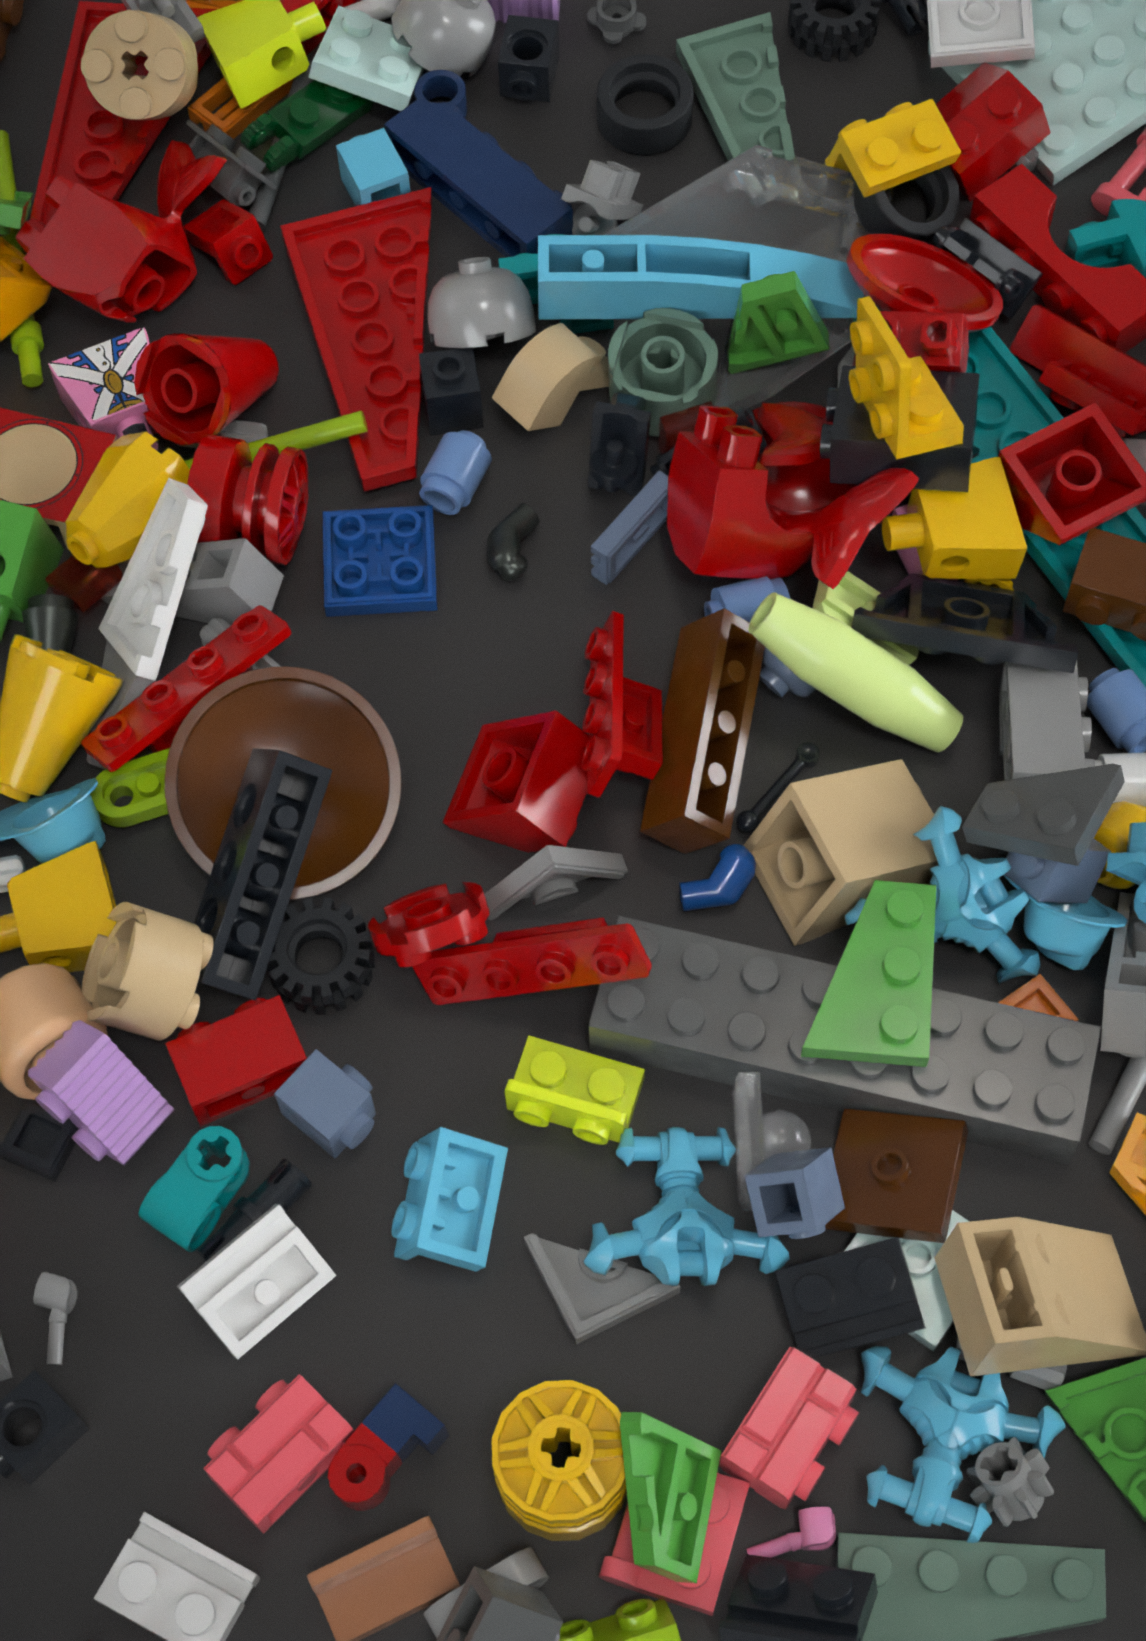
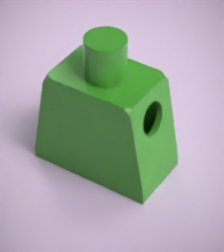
M0 500V641L8 619L23 622L22 612L28 608V599L36 595L46 594L64 551V548L36 508Z

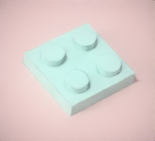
M338 5L312 61L308 78L402 111L409 106L414 95L416 82L421 77L424 67L417 64L408 55L412 46L406 41L403 34L399 41L393 33L392 25L371 18L363 11L350 10Z

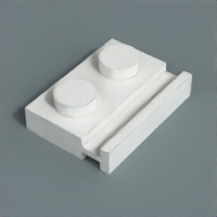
M275 1204L177 1287L233 1357L238 1360L337 1275L300 1229L289 1219L283 1208L279 1204Z
M144 1512L139 1520L141 1523L132 1538L127 1540L94 1599L165 1641H226L245 1607L246 1599L253 1587H256L260 1577L251 1570Z

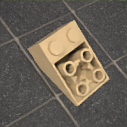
M1022 1217L957 1223L934 1257L970 1377L1146 1355V1334L1116 1246L1110 1234Z

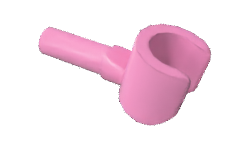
M811 1507L799 1510L800 1532L786 1533L784 1536L747 1548V1553L749 1555L772 1558L800 1549L806 1551L829 1549L836 1540L835 1516L830 1507Z

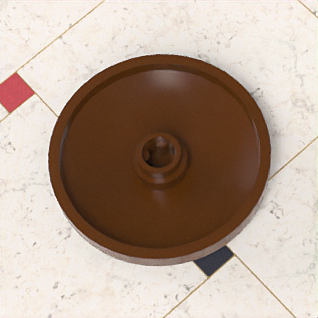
M283 666L256 669L235 676L211 690L190 710L182 721L171 744L165 769L164 781L167 810L177 837L189 856L210 876L253 748L274 749L287 752L333 770L289 902L328 894L356 878L374 861L385 846L397 819L400 805L401 769L399 757L392 736L377 711L365 698L347 684L324 673L299 667Z

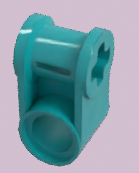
M209 1126L199 1130L191 1138L169 1170L151 1187L140 1206L139 1218L186 1251L192 1253L197 1250L210 1236L221 1214L246 1183L250 1175V1161L247 1153L242 1148L239 1138L231 1130L222 1126ZM227 1154L230 1162L226 1167L214 1164L210 1168L207 1163L208 1158L212 1155L223 1158Z

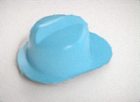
M96 778L88 779L69 789L46 794L43 797L31 798L27 803L19 802L0 811V841L14 838L41 863H45L93 841H96L99 849H101L106 842L105 833L101 827V818L90 795L98 785V781Z
M1004 875V877H1005L1017 890H1018V889H1021V887H1019L1016 883H1014L1011 879H1009L1006 875ZM1026 892L1029 897L1025 905L1024 933L1026 937L1047 958L1072 970H1083L1088 965L1091 957L1100 949L1110 928L1125 927L1128 921L1124 915L1103 905L1093 896H1090L1087 903L1038 902Z

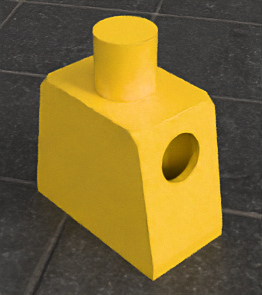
M1000 457L989 458L971 464L968 492L912 489L907 506V514L886 516L882 520V535L886 549L892 551L916 547L923 574L929 578L1015 579L1027 551L1023 531Z
M96 841L86 843L16 875L7 882L13 913L0 916V953L22 947L29 965L46 963L63 967L68 972L85 970L88 956L97 934L109 937L117 923L107 919L117 905L107 866Z

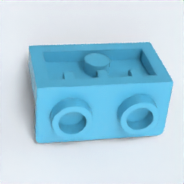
M439 1127L420 1138L418 1142H414L408 1151L404 1164V1176L409 1178L406 1198L398 1206L392 1222V1236L397 1238L394 1257L407 1261L420 1255L475 1272L485 1268L508 1148L443 1127Z

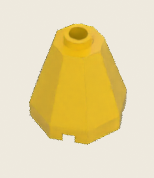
M148 432L123 435L106 449L65 521L67 546L73 556L81 563L86 565L92 564L96 568H102L131 559L168 478L187 484L190 469L183 458L170 448L162 454L152 448L151 445L158 439Z

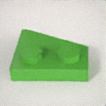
M621 1412L620 1431L634 1564L675 1582L697 1583L721 1450L643 1412Z

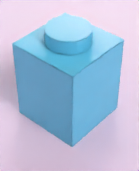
M384 128L365 135L355 136L349 141L336 145L341 180L355 206L410 192L408 171Z

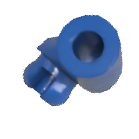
M740 844L728 845L720 853L721 859L709 879L680 882L679 893L683 912L727 906L739 901L755 876L756 861L749 850Z

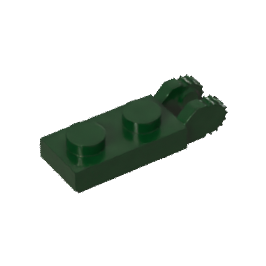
M314 80L268 111L267 114H262L255 121H252L251 124H248L244 132L241 133L240 142L247 149L253 150L276 135L280 140L267 150L262 159L266 167L273 172L285 166L296 157L303 158L371 110L374 101Z

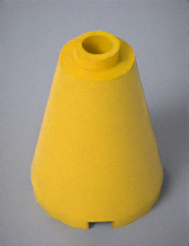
M15 634L10 644L0 702V793L27 803L31 794L40 797L44 796L78 749L81 741L88 735L117 695L124 680L115 677L114 673L70 653L50 648L44 650L41 648L42 642Z

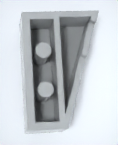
M1077 661L1074 673L1004 662L999 691V755H1003L1004 780L1095 766L1094 759L1085 758L1084 753H1088L1090 749L1092 724L1090 717L1081 716V712H1085L1087 706L1088 679L1087 677H1078ZM998 849V854L1007 855L1009 852Z

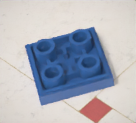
M433 505L323 511L324 608L326 617L438 610Z

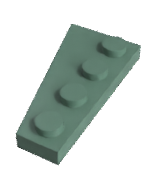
M771 12L676 39V55L691 80L693 90L749 205L796 191L798 188V171L790 124L787 122L783 85L781 86L777 47L774 45Z
M840 1532L837 1535L836 1568L874 1573L876 1577L878 1594L862 1641H997L1099 1623L1106 1619L1105 1549L982 1541L968 1543L966 1540Z

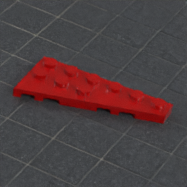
M79 1L30 216V219L35 218L47 225L57 210L45 200V192L56 177L61 176L73 183L77 181L109 199L117 201L171 117L168 116L156 120H135L117 116L105 109L95 99L82 74L80 67L81 58L84 55L89 36L104 19L115 13L127 10L123 3ZM191 8L196 17L217 10ZM205 38L194 42L198 56V73L211 54ZM136 57L135 63L138 66L135 72L136 75H148L149 71L144 66L148 57Z
M431 187L280 226L282 239L339 416L361 410L365 416L368 432L347 437L364 492L417 478L422 394L419 354L424 353L433 203Z

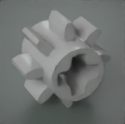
M1012 1437L1009 1442L994 1443L983 1449L976 1460L975 1467L967 1468L966 1473L976 1487L970 1496L977 1507L981 1503H986L988 1513L994 1510L1003 1526H1009L1012 1521H1023L1029 1518L1035 1519L1038 1517L1037 1512L1041 1509L1045 1497L1054 1494V1490L1045 1476L1050 1467L1038 1448L1026 1453L1016 1437Z

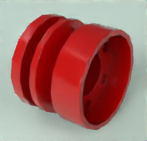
M210 434L202 438L195 451L187 485L208 505L204 526L197 543L241 539V537L242 539L246 538L263 556L266 553L269 562L286 566L295 553L307 514L308 464L305 452L300 448L286 447L279 454V450L274 444L265 443L259 448L252 463L249 444L245 440Z

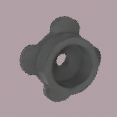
M598 0L597 6L591 7L587 12L588 23L597 26L603 32L604 41L612 44L621 42L630 32L641 31L646 26V16L644 13L637 12L635 0Z

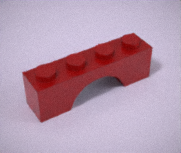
M1020 164L975 194L970 221L1043 273L1032 290L1042 298L1045 306L1050 311L1124 353L1146 339V278L1131 264L1111 268L1092 267L1079 263L1064 254L1056 246L1049 232L1057 196L1023 164Z

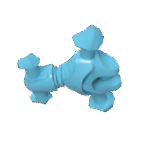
M943 806L938 807L932 820L924 828L913 834L922 841H931L938 862L937 866L930 868L932 874L930 885H936L934 943L938 942L937 939L942 937L944 941L953 939L955 943H964L966 947H975L978 953L987 948L1002 965L996 974L999 985L1019 976H1037L1040 967L1038 951L1019 949L1006 935L1012 929L1014 918L1029 900L1024 889H1015L1007 892L999 877L1007 873L1011 869V865L1006 858L977 859L971 857L968 853L961 855L953 832L959 830L962 818L953 809ZM860 898L854 908L845 915L847 925L857 922L866 899Z
M632 1127L624 1129L616 1150V1156L627 1167L633 1161H657L655 1183L662 1190V1198L659 1199L658 1204L652 1207L651 1211L632 1221L633 1230L609 1235L602 1222L592 1224V1243L584 1259L585 1266L592 1272L606 1276L613 1265V1260L638 1255L642 1265L651 1271L662 1284L678 1286L680 1276H699L701 1284L709 1286L717 1283L720 1270L733 1260L734 1254L760 1259L759 1271L765 1274L781 1269L790 1258L789 1252L778 1238V1235L758 1237L756 1232L734 1229V1218L714 1207L699 1194L698 1186L704 1178L698 1161H717L722 1166H728L736 1152V1147L730 1141L725 1128L718 1127L716 1136H695L693 1132H687L686 1129L681 1127L667 1128L666 1132H658L657 1136H633Z
M874 1346L861 1353V1361L864 1369V1382L861 1393L868 1397L874 1387L877 1386L901 1400L903 1403L899 1408L900 1413L916 1429L917 1434L922 1438L923 1445L926 1446L923 1449V1455L913 1460L912 1474L915 1479L914 1483L888 1474V1470L884 1465H881L876 1471L869 1473L866 1476L868 1503L875 1508L878 1499L905 1508V1513L912 1516V1520L918 1525L930 1527L931 1524L941 1526L942 1523L969 1532L967 1542L977 1543L983 1532L992 1524V1518L987 1511L986 1503H981L977 1507L951 1497L952 1491L956 1490L963 1480V1475L959 1468L962 1464L961 1460L966 1459L969 1454L974 1455L979 1451L982 1452L986 1447L994 1443L1004 1442V1439L1010 1440L1012 1437H1016L1019 1442L1033 1444V1449L1038 1448L1045 1458L1048 1446L1052 1440L1065 1429L1063 1419L1049 1405L1041 1409L1037 1418L1008 1413L1009 1403L1001 1386L1000 1373L982 1375L981 1379H977L955 1371L961 1352L960 1349L950 1346L936 1363L920 1370L915 1378L889 1364L891 1350L888 1347Z

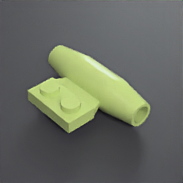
M847 571L834 589L825 585L820 580L818 581L813 608L775 592L769 594L762 601L750 621L748 631L798 678L871 725L932 751L941 752L945 750L956 738L963 723V714L914 668L909 666L917 659L919 649L912 645L866 638L851 628L854 611L859 607L869 611L875 609L877 596L881 594L879 591Z

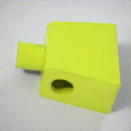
M243 0L197 17L203 26L205 39L240 109L252 104L307 71L310 64L301 42L327 31L314 1L287 13L280 0Z

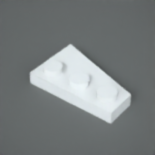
M168 478L98 628L135 675L156 681L196 544L204 526L208 507L189 485Z

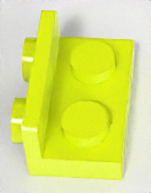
M528 1035L514 1079H508L505 1088L507 1110L514 1111L513 1114L517 1119L529 1125L547 1127L549 1122L573 1129L572 1132L575 1136L590 1143L604 1145L608 1143V1140L620 1143L621 1134L624 1133V1129L629 1128L645 1078V1069Z

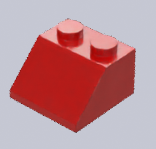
M985 62L936 103L939 112L961 150L957 161L949 166L957 180L959 191L970 202L974 199L975 194L997 180L1018 162L1022 156H1025L1051 133L1042 103L1009 70Z
M1096 402L999 450L998 457L1002 461L1021 528L1057 545H1061L1146 501L1145 471Z
M557 710L482 725L442 823L451 829L527 853L540 851L546 845L566 847L568 840L576 830L577 817L587 794L588 771L583 770L581 764L585 748L589 742V735Z

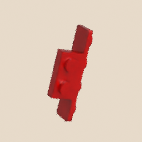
M1042 305L1032 306L1010 346V351L1012 354L1043 371L1038 382L1052 389L1049 396L1057 403L1072 410H1078L1080 406L1085 408L1096 402L1120 437H1125L1126 433L1135 435L1146 431V365Z
M258 605L251 611L240 615L220 635L205 646L193 651L186 661L161 680L146 687L139 697L114 716L103 720L92 733L81 741L85 751L109 772H114L147 746H149L152 753L170 748L176 732L190 710L215 687L242 674L292 634L289 625L262 605Z
M615 611L611 612L603 628L595 627L593 629L584 655L585 659L591 661L583 690L584 695L590 696V704L585 713L582 727L584 732L589 733V742L583 754L581 767L583 770L588 771L587 794L598 798L602 795L616 769L653 780L663 764L662 690L623 677L624 614Z
M604 917L498 932L492 943L432 951L431 958L412 967L432 1003L444 1005L646 978L650 974L652 964L631 924L625 923L608 926Z

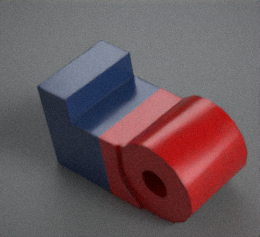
M395 1383L334 1455L328 1469V1480L331 1489L342 1504L352 1510L366 1511L377 1507L384 1501L389 1492L390 1478L418 1445L422 1446L433 1456L449 1437L445 1425Z

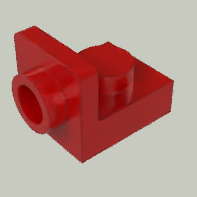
M222 199L183 226L190 243L216 258L226 280L233 285H237L273 259V254L255 216L225 199Z

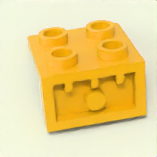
M870 296L858 298L857 321L852 322L850 325L851 343L856 354V368L849 371V384L856 403H863L868 410L875 436L878 439H885L896 460L963 444L964 425L921 356L908 358Z

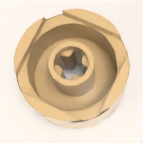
M139 10L118 12L100 22L88 38L80 65L88 88L95 99L111 113L135 120H156L172 116L180 111L195 93L199 76L198 56L195 44L189 34L178 23L165 16ZM137 56L148 57L144 64L145 68L149 71L147 76L136 75L135 72L138 66L135 63V59Z
M129 902L118 904L107 917V919L117 923L109 937L97 934L86 963L81 991L93 1006L92 1010L87 1011V1020L161 1041L170 1036L177 1027L188 1029L194 1023L200 1006V997L195 993L200 971L206 967L211 958L214 946L213 937L201 932L198 925Z

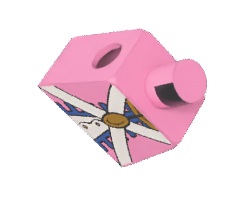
M145 327L48 363L58 395L79 426L115 434L117 439L123 435L145 431L153 437V434L158 433L148 424L143 413L149 410L143 394L136 395L134 385L137 361L145 347L150 344ZM157 442L151 445L155 450L158 449Z

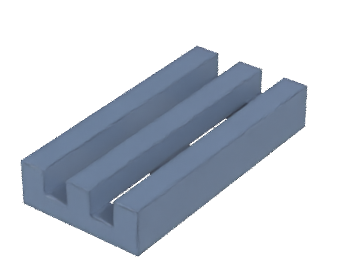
M659 470L591 545V553L594 554L591 557V564L594 565L591 569V575L605 585L611 583L667 521L668 476Z

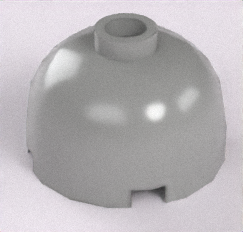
M401 0L391 18L395 37L399 41L402 34L404 35L406 41L412 46L408 55L417 64L428 71L448 70L460 77L463 72H470V76L476 74L485 61L496 37L495 15L488 0Z
M474 257L458 261L459 271L445 275L432 289L428 301V325L430 341H434L435 346L446 348L488 346L487 339L504 335L505 343L523 339L536 332L534 309L525 284L518 275L509 269L491 267V259L489 257Z

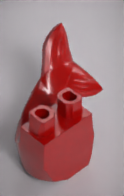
M171 140L161 162L157 179V209L159 217L109 199L77 181L73 183L58 176L45 192V200L57 209L50 221L45 225L43 222L32 218L25 221L15 236L16 241L27 253L23 259L55 288L107 318L135 323L137 319L134 315L152 309L160 312L175 301L197 275L195 259L181 223V215L185 208L217 176L227 159L216 155H207L196 159L188 144Z
M880 311L908 358L921 356L930 371L966 373L969 353L968 320L964 313ZM854 353V359H853V365H852V366H856V354H855V353ZM762 403L758 419L773 442L764 449L758 461L763 466L809 464L820 459L822 425H833V422H826V419L797 407L780 403Z
M700 406L694 432L679 431L668 476L667 528L675 555L694 574L727 578L757 579L766 576L769 579L782 578L794 574L812 557L811 564L815 577L834 589L851 566L869 532L903 501L919 481V478L908 469L889 468L872 475L822 508L807 511L783 510L768 504L766 501L769 470L757 461L763 436L753 428L736 425L738 415L730 408Z

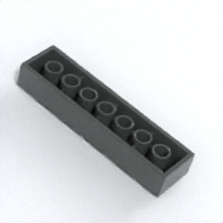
M618 916L616 925L628 923L634 927L652 964L649 976L646 978L600 984L589 1022V1052L841 1112L844 1109L964 1120L968 1128L967 1142L1069 1165L1081 1139L1101 1031L1100 1026L932 988L930 1053L927 1067L801 1057L802 1047L838 966Z

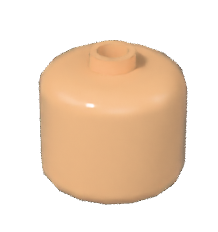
M46 963L27 965L11 971L0 978V1081L16 1097L35 1100L42 1090L28 1076V1071L37 1065L38 1059L45 1057L46 1050L53 1048L56 1040L63 1038L64 1031L71 1029L73 1022L81 1020L108 1036L106 1025L87 1020V1011L93 1009L92 1003L82 994V987L79 982L63 967Z

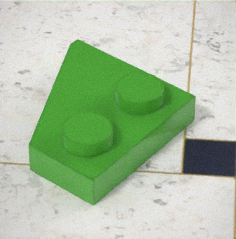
M795 271L768 275L761 280L741 285L727 350L728 371L730 374L830 349L828 330Z

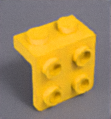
M933 99L916 105H912L911 102H905L892 108L882 118L868 123L865 119H860L845 126L839 132L838 139L830 155L825 159V165L817 179V183L822 191H827L855 180L865 198L951 165L957 161L961 150Z

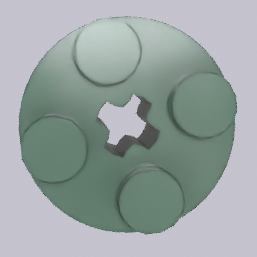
M655 308L643 312V318L635 320L629 325L627 320L618 327L611 338L608 348L610 402L614 393L618 392L643 397L646 400L645 411L651 412L649 431L651 436L678 437L679 431L694 432L699 407L714 406L717 391L718 348L714 338L712 340L704 330V324L695 316L681 310Z

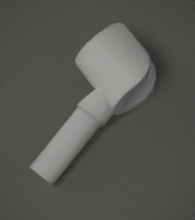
M43 1272L39 1276L34 1290L33 1303L37 1306L51 1309L48 1321L49 1334L46 1365H62L65 1324L67 1323V1315L71 1313L77 1302L78 1289L72 1280L49 1272Z

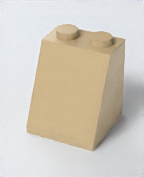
M902 759L790 783L743 845L754 856L756 861L755 875L794 946L804 944L847 925L845 915L854 908L860 898L867 899L875 880L930 885L932 878L930 868L938 865L931 841H922L913 835L932 820L934 813Z

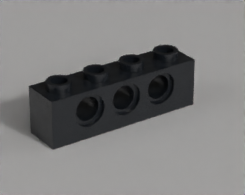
M253 748L194 924L198 925L201 932L212 935L214 942L211 958L206 967L200 971L198 983L256 1001L333 770L281 750Z

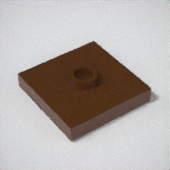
M844 1109L833 1157L845 1209L825 1224L826 1229L944 1243L947 1238L968 1136L966 1122L964 1120Z

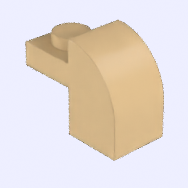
M563 323L550 326L532 338L515 356L503 375L492 399L527 431L560 426L579 391L609 387L606 351L598 342L591 338L577 337Z

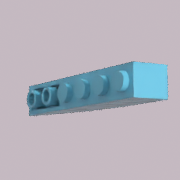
M538 235L539 320L643 318V312L655 308L681 310L695 316L697 319H734L742 284L761 280L768 275L783 274L791 271L796 272L821 318H857V299L863 298L864 293L854 282L846 262L770 246L708 238L659 235Z

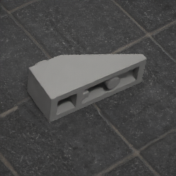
M246 538L197 543L175 617L209 623L212 618L219 617L232 625L240 615L251 611L258 605H262L272 612L284 575ZM131 559L111 566L100 598L106 603H111Z
M1120 892L1117 912L1124 915L1128 921L1125 927L1114 928L1104 989L1100 1051L1115 1052L1127 1057L1139 1058L1146 1056V924L1138 918L1134 910L1135 894Z

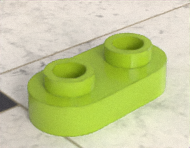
M170 748L128 761L114 772H109L105 769L96 777L98 785L90 795L103 822L114 827H129L169 814L165 798L164 779ZM122 796L133 798L126 806L118 807L114 805L116 800Z

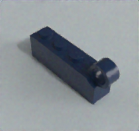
M433 70L421 76L416 82L414 89L415 101L384 124L385 131L407 169L408 175L424 189L431 187L432 196L506 258L522 253L537 254L538 235H573V207L571 203L561 199L563 194L560 191H552L536 178L532 169L525 162L514 160L500 148L498 142L490 133L486 131L480 132L465 119L467 115V99L463 79L456 73L448 70ZM440 96L452 98L447 103L430 102L431 99Z

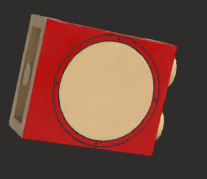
M0 408V500L36 508L47 524L59 527L66 548L69 550L66 543L65 521L104 452L111 444L118 440L117 436L111 433Z

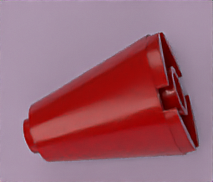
M173 333L163 336L145 347L136 364L134 385L136 395L143 394L149 410L143 413L148 424L164 439L179 445H191L200 443L202 438L208 434L217 435L272 388L278 378L279 365L271 347L259 339Z

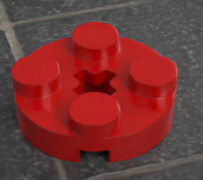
M462 882L465 893L449 894L447 885L440 884L415 891L391 902L384 907L386 920L379 924L373 916L368 923V929L376 951L384 956H395L399 967H411L431 958L432 950L451 943L467 945L481 940L488 934L485 921L490 915V909L482 887L474 882Z

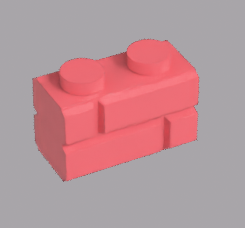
M789 1347L721 1454L719 1467L733 1478L749 1482V1487L753 1488L756 1493L781 1509L786 1510L794 1495L806 1501L826 1468L816 1461L828 1440L840 1446L860 1413L850 1407L857 1389L853 1384L831 1370L823 1368L820 1363L795 1347Z
M300 1374L289 1384L284 1380H279L273 1384L256 1403L255 1408L260 1413L242 1431L236 1426L225 1431L208 1450L207 1455L212 1460L203 1468L217 1487L263 1534L329 1469V1464L334 1455L354 1432L351 1425Z

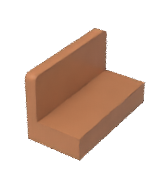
M430 1516L423 1517L307 1575L311 1588L320 1602L336 1641H360L434 1604L448 1593L460 1587Z

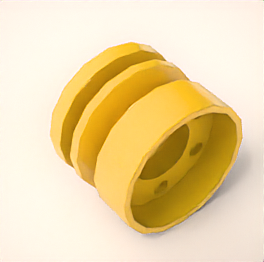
M574 1380L544 1381L520 1392L501 1412L492 1436V1468L498 1492L508 1514L527 1532L551 1541L581 1540L604 1529L622 1509L627 1490L620 1431L621 1413L618 1407L598 1389ZM559 1442H568L571 1444V1452L574 1456L567 1458L565 1467L557 1468L553 1466L552 1456L548 1452H556Z

